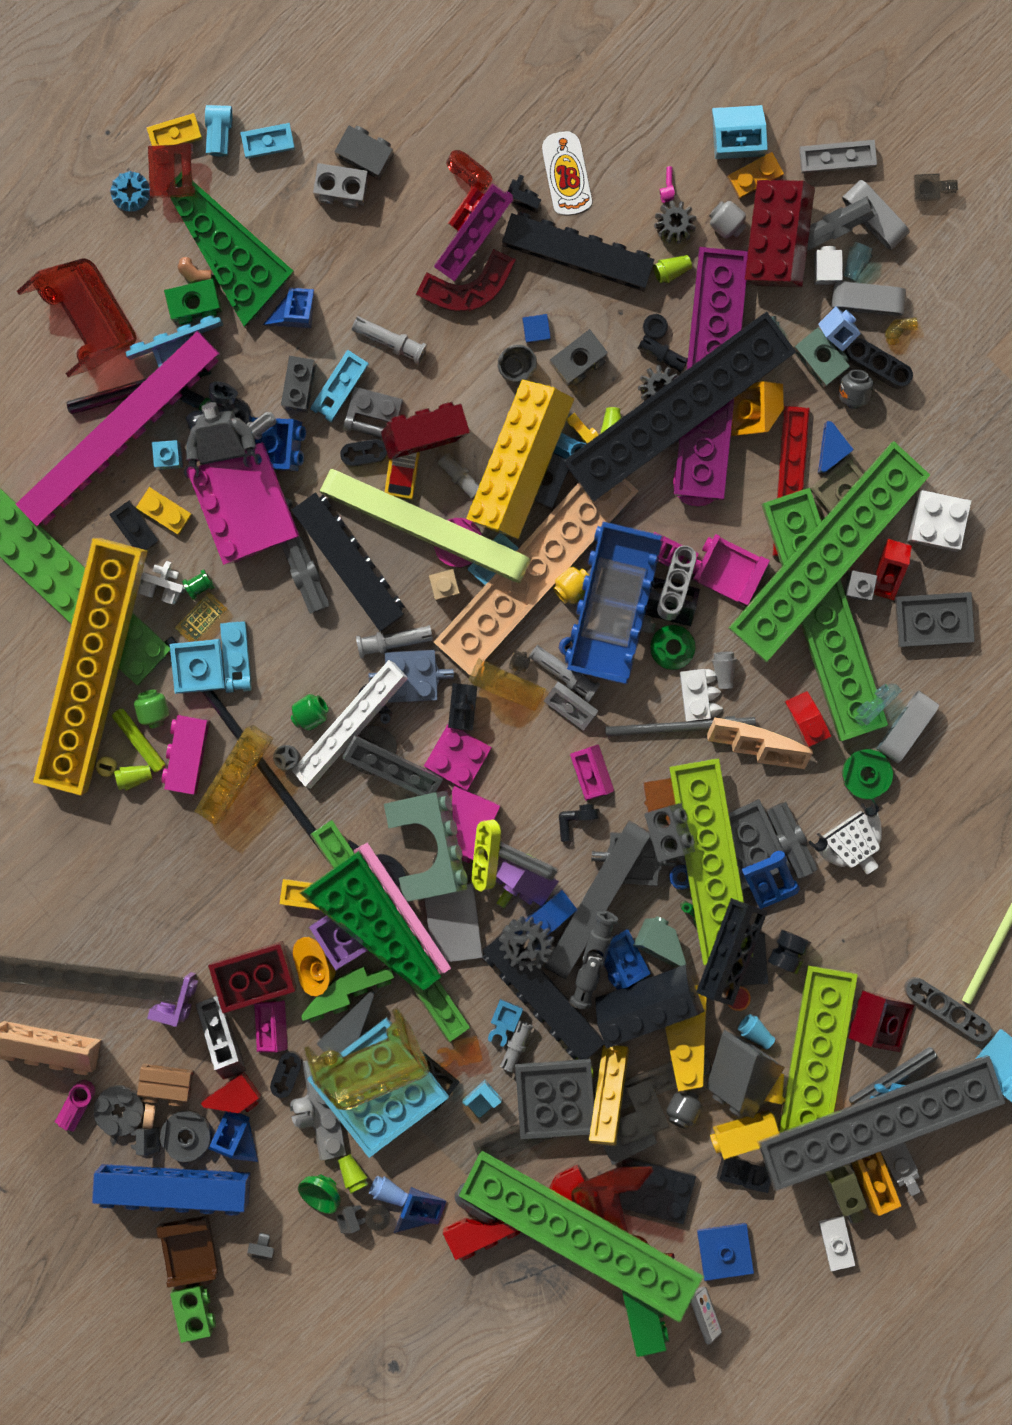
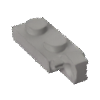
M903 1142L882 1150L881 1154L899 1187L905 1184L911 1196L919 1193L920 1190L915 1179L920 1176L905 1143Z

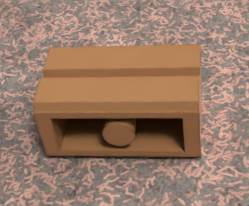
M143 1064L140 1069L137 1096L143 1097L144 1102L157 1103L158 1099L168 1100V1105L183 1106V1103H187L190 1099L193 1070Z

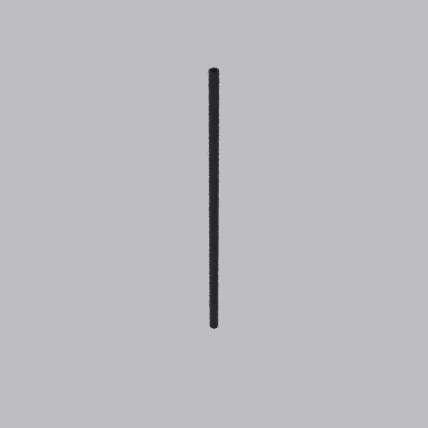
M173 636L165 641L169 647L170 644L177 643ZM213 690L201 691L316 845L310 836L311 833L316 831L315 827Z

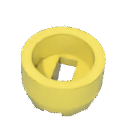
M111 757L100 758L96 763L97 772L104 777L113 775L114 771L117 770L116 761ZM100 763L112 766L111 771L100 768Z

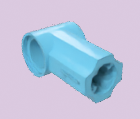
M206 105L207 155L215 157L228 156L229 129L232 128L233 119L232 106Z

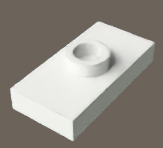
M839 1216L819 1221L830 1270L835 1271L855 1266L844 1217Z

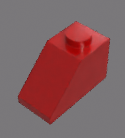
M887 539L875 575L877 579L873 595L894 601L909 566L911 545Z
M808 691L784 701L805 746L810 747L831 737L826 723Z
M242 1072L205 1098L201 1105L203 1108L240 1113L244 1109L246 1112H249L259 1104L257 1100L261 1094L247 1074Z

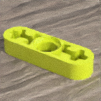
M495 820L480 822L476 829L472 883L478 891L492 889L496 883L501 830ZM485 850L488 854V861L486 860L484 855Z

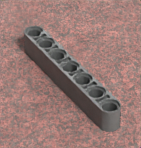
M630 820L628 821L553 952L550 954L551 958L545 963L544 968L566 980L585 948L590 932L595 928L597 922L596 913L598 911H606L647 842L650 836L649 831Z

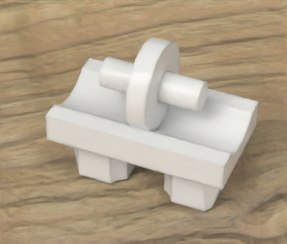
M166 561L163 567L154 565L153 572L161 574L160 578L142 572L139 594L153 598L156 586L159 585L165 587L161 601L175 605L180 593L184 594L185 587L167 580L168 577L177 579L179 572L171 570L172 562Z

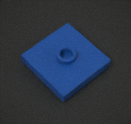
M746 1223L697 1230L704 1281L754 1274Z

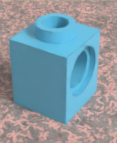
M178 440L152 442L154 468L157 470L183 468L181 443Z

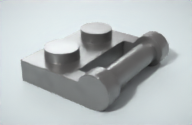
M354 386L343 430L348 432L354 430L382 438L381 431L384 428L355 421V415L359 414L390 422L391 418L399 416L403 399Z

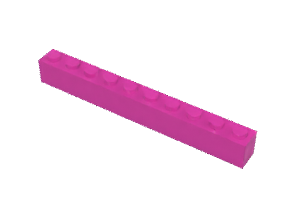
M197 331L16 503L18 508L36 526L42 523L46 526L56 517L53 512L59 506L64 509L74 500L72 494L77 489L82 492L92 482L90 477L96 471L98 474H101L110 465L108 460L114 454L119 457L128 448L126 443L132 437L137 440L146 431L144 426L150 420L153 423L156 422L164 414L162 409L168 403L174 405L183 396L180 391L186 386L189 388L193 387L201 379L198 374L205 368L207 371L211 370L219 362L216 357L220 353Z

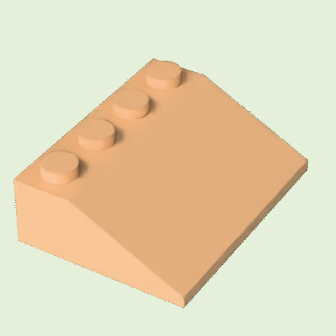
M7 1021L0 1023V1059L14 1061L15 1058L24 1059L25 1064L38 1066L39 1063L49 1064V1068L54 1070H63L64 1067L73 1069V1073L79 1075H88V1072L92 1073L96 1069L101 1044L100 1039Z

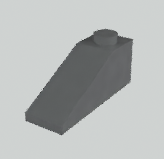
M372 989L318 1040L317 1045L330 1059H333L359 1039L375 995Z
M215 996L195 1004L215 1071L223 1080L245 1072L246 1068L227 1014H222L218 997Z

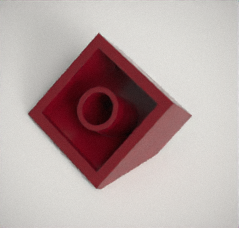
M862 991L848 1038L873 1048L901 1052L914 1004L881 994Z

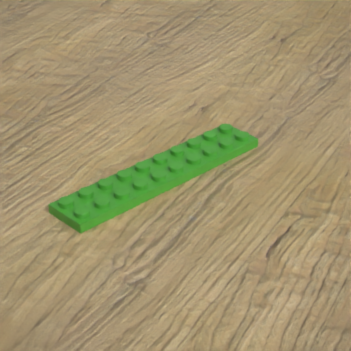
M891 442L728 629L764 662H767L928 479L930 474L897 443Z
M0 488V557L72 624L85 567L41 525L36 526L18 508L16 502ZM132 612L119 669L136 685H139L170 652V647Z
M810 488L761 504L781 566L787 562L821 523ZM839 579L801 622V626L839 741H844L888 726L841 580Z
M484 1151L479 1153L459 1194L461 1198L678 1322L682 1320L704 1277Z

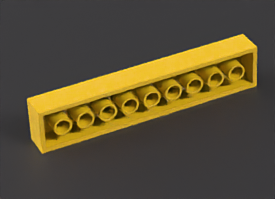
M102 538L92 539L33 783L77 795H83L89 790L147 550Z

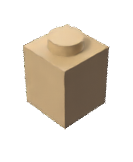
M453 569L429 575L436 601L460 595Z

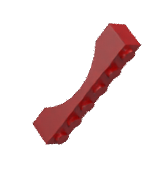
M578 1164L556 1174L549 1189L579 1206L588 1202V1197L591 1196V1191ZM464 1218L443 1228V1236L455 1261L460 1258L463 1261L476 1254L475 1251L483 1247L485 1250L490 1249L498 1244V1240L504 1237L511 1239L521 1233V1231L502 1220L487 1223Z

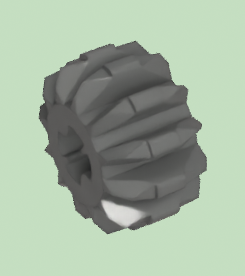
M672 200L669 202L670 209L662 205L660 207L662 213L655 214V218L660 222L655 223L654 228L662 229L658 234L660 238L666 234L668 235L667 243H671L672 237H675L676 243L680 244L681 235L688 240L690 239L688 231L694 232L696 226L691 224L696 221V216H688L692 212V207L683 210V201H680L678 207H675V203ZM672 217H674V220L676 218L680 219L679 227L676 224L675 227L670 225Z
M660 365L656 366V374H654L652 369H647L646 372L649 378L646 376L640 377V380L647 385L638 386L639 391H647L641 396V399L646 400L656 393V386L653 387V383L663 382L664 386L677 378L678 375L673 374L669 377L668 374L671 370L669 367L666 368L664 373H661Z

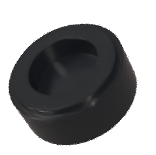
M660 314L649 315L643 323L644 334L653 340H658L665 336L668 330L667 320Z

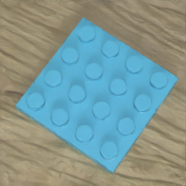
M387 1017L307 1078L369 1158L449 1097Z

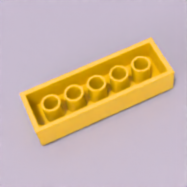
M522 379L473 503L470 506L467 520L486 529L519 539L575 398L554 387Z

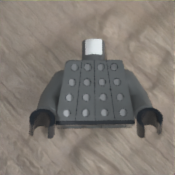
M214 402L203 405L202 411L204 416L197 419V423L191 428L187 440V461L189 465L184 469L186 478L190 477L189 470L193 467L196 469V478L201 476V469L197 466L198 461L200 465L244 457V465L252 468L250 459L253 456L256 464L260 465L262 458L254 451L256 444L252 429L241 419L236 418L232 411L219 413Z

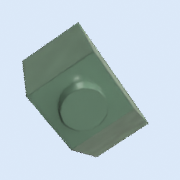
M656 916L655 918L645 919L633 946L674 968L685 965L686 961L676 930L668 926L669 922L661 917Z

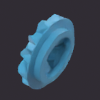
M128 171L120 173L112 181L110 193L117 207L124 211L134 212L142 209L148 203L151 189L144 176L140 173ZM130 181L134 189L141 190L132 194L131 201L127 193L122 192L124 189H128Z

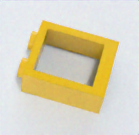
M770 1110L756 1113L754 1118L746 1116L713 1126L714 1134L710 1135L716 1154L721 1153L723 1159L760 1149L757 1141L779 1134L773 1114Z

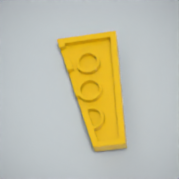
M700 994L698 995L705 1012L665 1027L678 1092L703 1087L706 997Z

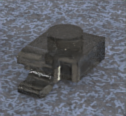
M940 173L916 174L913 176L914 202L940 200V193L951 194L956 193V190H958V180L940 181Z

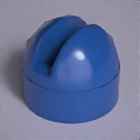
M565 637L559 642L558 648L562 655L566 656L567 650L572 649L574 639ZM570 642H572V645H570V646H568L567 648H565V646H566L567 644H569Z

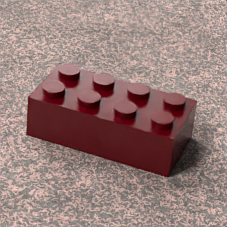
M757 180L744 280L756 286H803L815 187L801 180Z

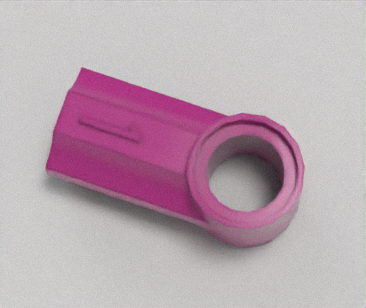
M80 1080L70 1090L69 1096L55 1120L59 1127L66 1131H75L86 1108L95 1095V1087L90 1081ZM84 1089L88 1097L86 1099L80 1098L76 1090Z

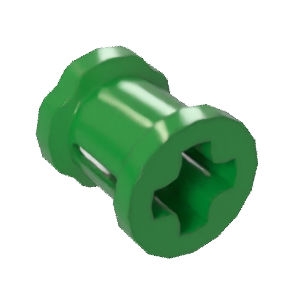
M202 569L200 574L190 580L184 579L182 581L192 600H195L196 596L200 593L215 588L205 569Z

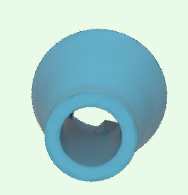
M749 1014L740 1022L738 1030L741 1032V1036L762 1046L766 1050L775 1042V1037L770 1034L757 1016L753 1017Z

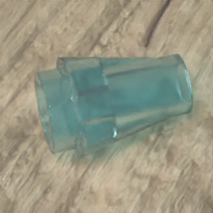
M854 242L853 247L849 248L843 276L857 281L873 257L871 255L873 249Z

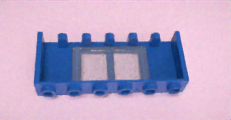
M602 522L601 527L597 526L594 541H598L596 551H591L588 565L592 566L590 576H585L582 590H586L584 600H579L576 614L580 615L578 625L574 624L571 632V639H574L572 649L567 650L565 657L568 670L625 684L629 682L664 536L607 522Z

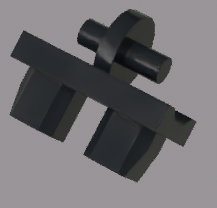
M452 684L448 728L473 730L477 685Z

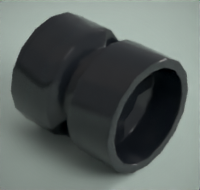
M781 929L776 941L778 948L772 950L768 962L798 974L803 963L801 956L807 954L811 941Z

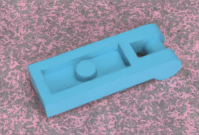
M347 350L310 409L315 413L320 412L326 416V420L332 423L369 363ZM327 397L335 401L331 408L324 404Z
M246 621L220 623L226 693H233L234 690L238 689L251 691ZM242 672V679L234 680L233 673Z

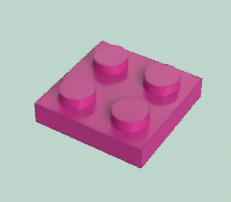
M447 724L424 767L467 791L492 747L460 729L448 728Z

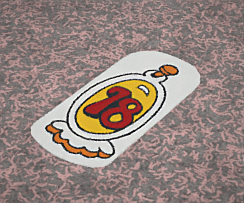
M566 131L549 135L543 142L542 151L554 210L559 214L582 212L591 206L592 198L579 138L575 134Z

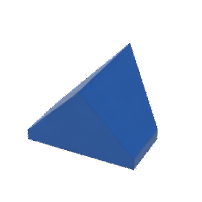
M289 288L288 294L263 325L312 328L314 289Z
M225 1111L209 1149L231 1159L258 1162L249 1122L250 1117L241 1113Z
M411 1187L393 1233L431 1223L438 1224L447 1201Z

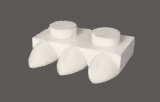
M699 669L680 672L685 721L710 719L722 712L723 708L721 706L709 703V701L717 698L721 693L719 689L707 686V684L717 679L715 671Z

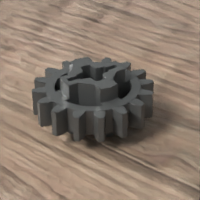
M521 916L518 921L515 919L511 920L502 930L503 934L500 936L499 941L503 942L499 949L507 952L503 958H511L512 967L517 963L520 970L528 966V969L533 971L536 966L540 969L551 958L550 954L553 952L554 947L550 944L553 942L554 937L547 936L550 929L546 928L543 930L541 928L542 921L535 924L533 917L525 921V918ZM529 939L527 947L524 948L525 942Z

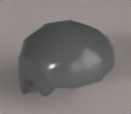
M524 345L507 347L497 360L499 373L505 380L512 383L521 382L522 379L528 380L537 368L535 354Z

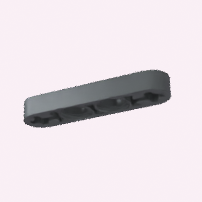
M912 977L906 981L904 991L909 998L974 1040L984 1041L989 1038L991 1026L985 1019L919 977ZM920 982V988L927 993L929 988L932 989L926 996L924 1003L921 1001L925 998L917 992L912 995L913 990L910 988L912 984L917 985ZM936 995H940L944 999V1005L940 1009H934L931 1006V999ZM962 1009L964 1011L965 1018L962 1022L956 1023L952 1020V1012L954 1010ZM971 1015L974 1016L971 1020L978 1026L982 1023L984 1024L982 1028L985 1032L983 1034L978 1033L976 1036V1030L967 1025Z

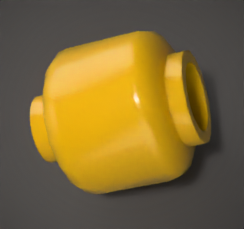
M570 567L555 579L556 587L553 589L565 604L567 602L576 604L585 597L586 590H582L584 578L588 573L584 569L579 571L574 567Z

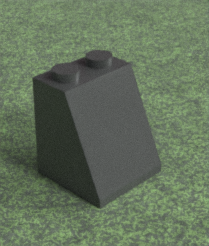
M724 1030L706 1088L714 1093L712 1098L723 1105L726 1103L731 1105L729 1110L742 1118L743 1115L754 1118L785 1067L753 1044Z

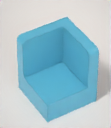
M484 1080L463 1099L462 1103L465 1106L468 1105L477 1117L480 1118L489 1109L495 1108L500 1104L502 1098Z

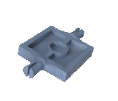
M435 650L385 652V664L388 660L394 662L408 678L387 703L437 700L439 680L454 679L453 669H438ZM369 673V682L373 679L371 677H374L377 673Z

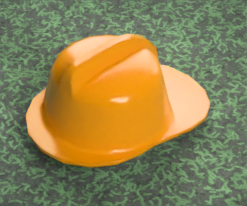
M302 937L296 941L293 947V959L300 985L310 996H319L324 994L329 984L334 980L336 970L316 940L310 937Z

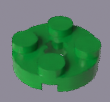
M863 749L853 752L846 759L842 768L843 783L850 793L856 797L863 799L876 798L889 789L893 780V770L884 754L872 749ZM870 767L874 777L864 781L861 771Z

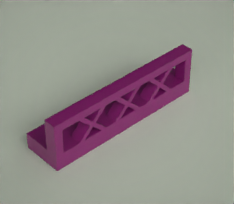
M492 183L434 264V267L455 281L513 201V195L508 191L504 192Z

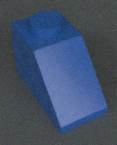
M560 890L546 901L543 906H540L528 915L525 921H528L530 917L534 918L535 924L542 921L541 928L543 930L549 928L548 934H550L570 917L577 908L564 891Z

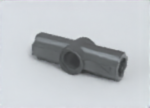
M868 196L845 208L841 207L822 217V220L811 224L808 251L832 238L834 240L852 231L853 227L875 217L877 214Z
M300 536L281 544L291 567L290 573L297 589L301 591L309 613L312 614L329 607V601L320 583L321 577L314 561L310 559L302 537Z
M783 802L766 810L777 833L778 841L785 855L788 856L797 878L805 877L818 870L807 848L808 842L800 826L796 824L787 803Z

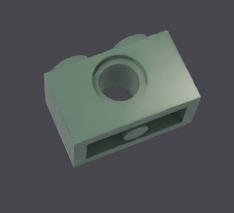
M817 328L799 342L794 349L798 358L824 388L850 366L847 363L849 359L846 354L840 349L837 351L831 344L832 342L826 338L823 331ZM817 351H826L829 355L828 362H820L816 356Z

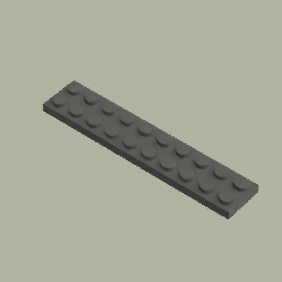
M985 1055L757 1142L773 1189L778 1191L1003 1105L1005 1100L991 1058Z

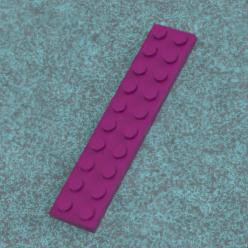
M699 247L687 369L741 330L746 280L744 279L748 251ZM734 399L679 439L674 496L724 500Z

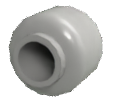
M721 201L709 215L711 218L710 226L723 238H729L732 235L738 237L746 227L743 223L746 219L745 212L732 201L725 203Z

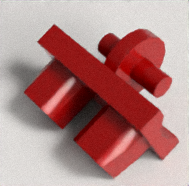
M473 186L447 224L456 231H459L484 194Z

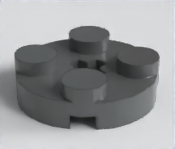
M114 1085L105 1089L94 1103L95 1121L107 1135L124 1136L133 1132L139 1126L144 1116L145 1106L142 1097H138L137 1091L124 1085ZM115 1104L125 1107L126 1111L123 1112V1117H119L118 1114L114 1115Z
M187 1110L171 1115L162 1126L160 1133L161 1145L174 1160L190 1162L197 1159L207 1150L211 1141V1129L207 1119L196 1112ZM184 1130H189V1134L193 1136L187 1143L183 1142L182 1137H179V1133H183Z

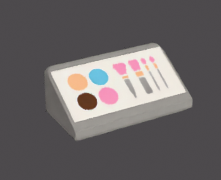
M701 1287L694 1294L691 1304L704 1341L708 1345L721 1335L722 1330L707 1288Z

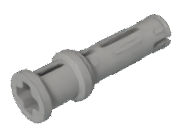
M357 316L351 329L393 349V352L398 356L404 355L414 360V363L417 365L421 362L427 348L425 343L419 344L409 339L406 334L398 335L360 316Z
M430 625L385 635H383V632H377L376 635L363 638L356 636L359 656L364 658V655L377 652L385 654L384 652H387L386 649L433 641Z
M538 644L528 657L567 683L568 689L577 691L585 697L587 702L591 700L601 685L598 682H592L583 673L568 670V666L545 651Z

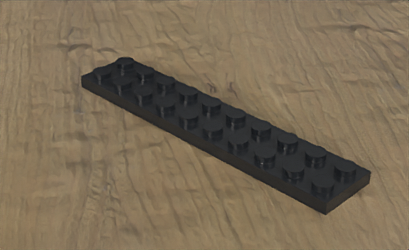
M766 311L564 460L563 463L591 501L594 502L795 354L796 350Z

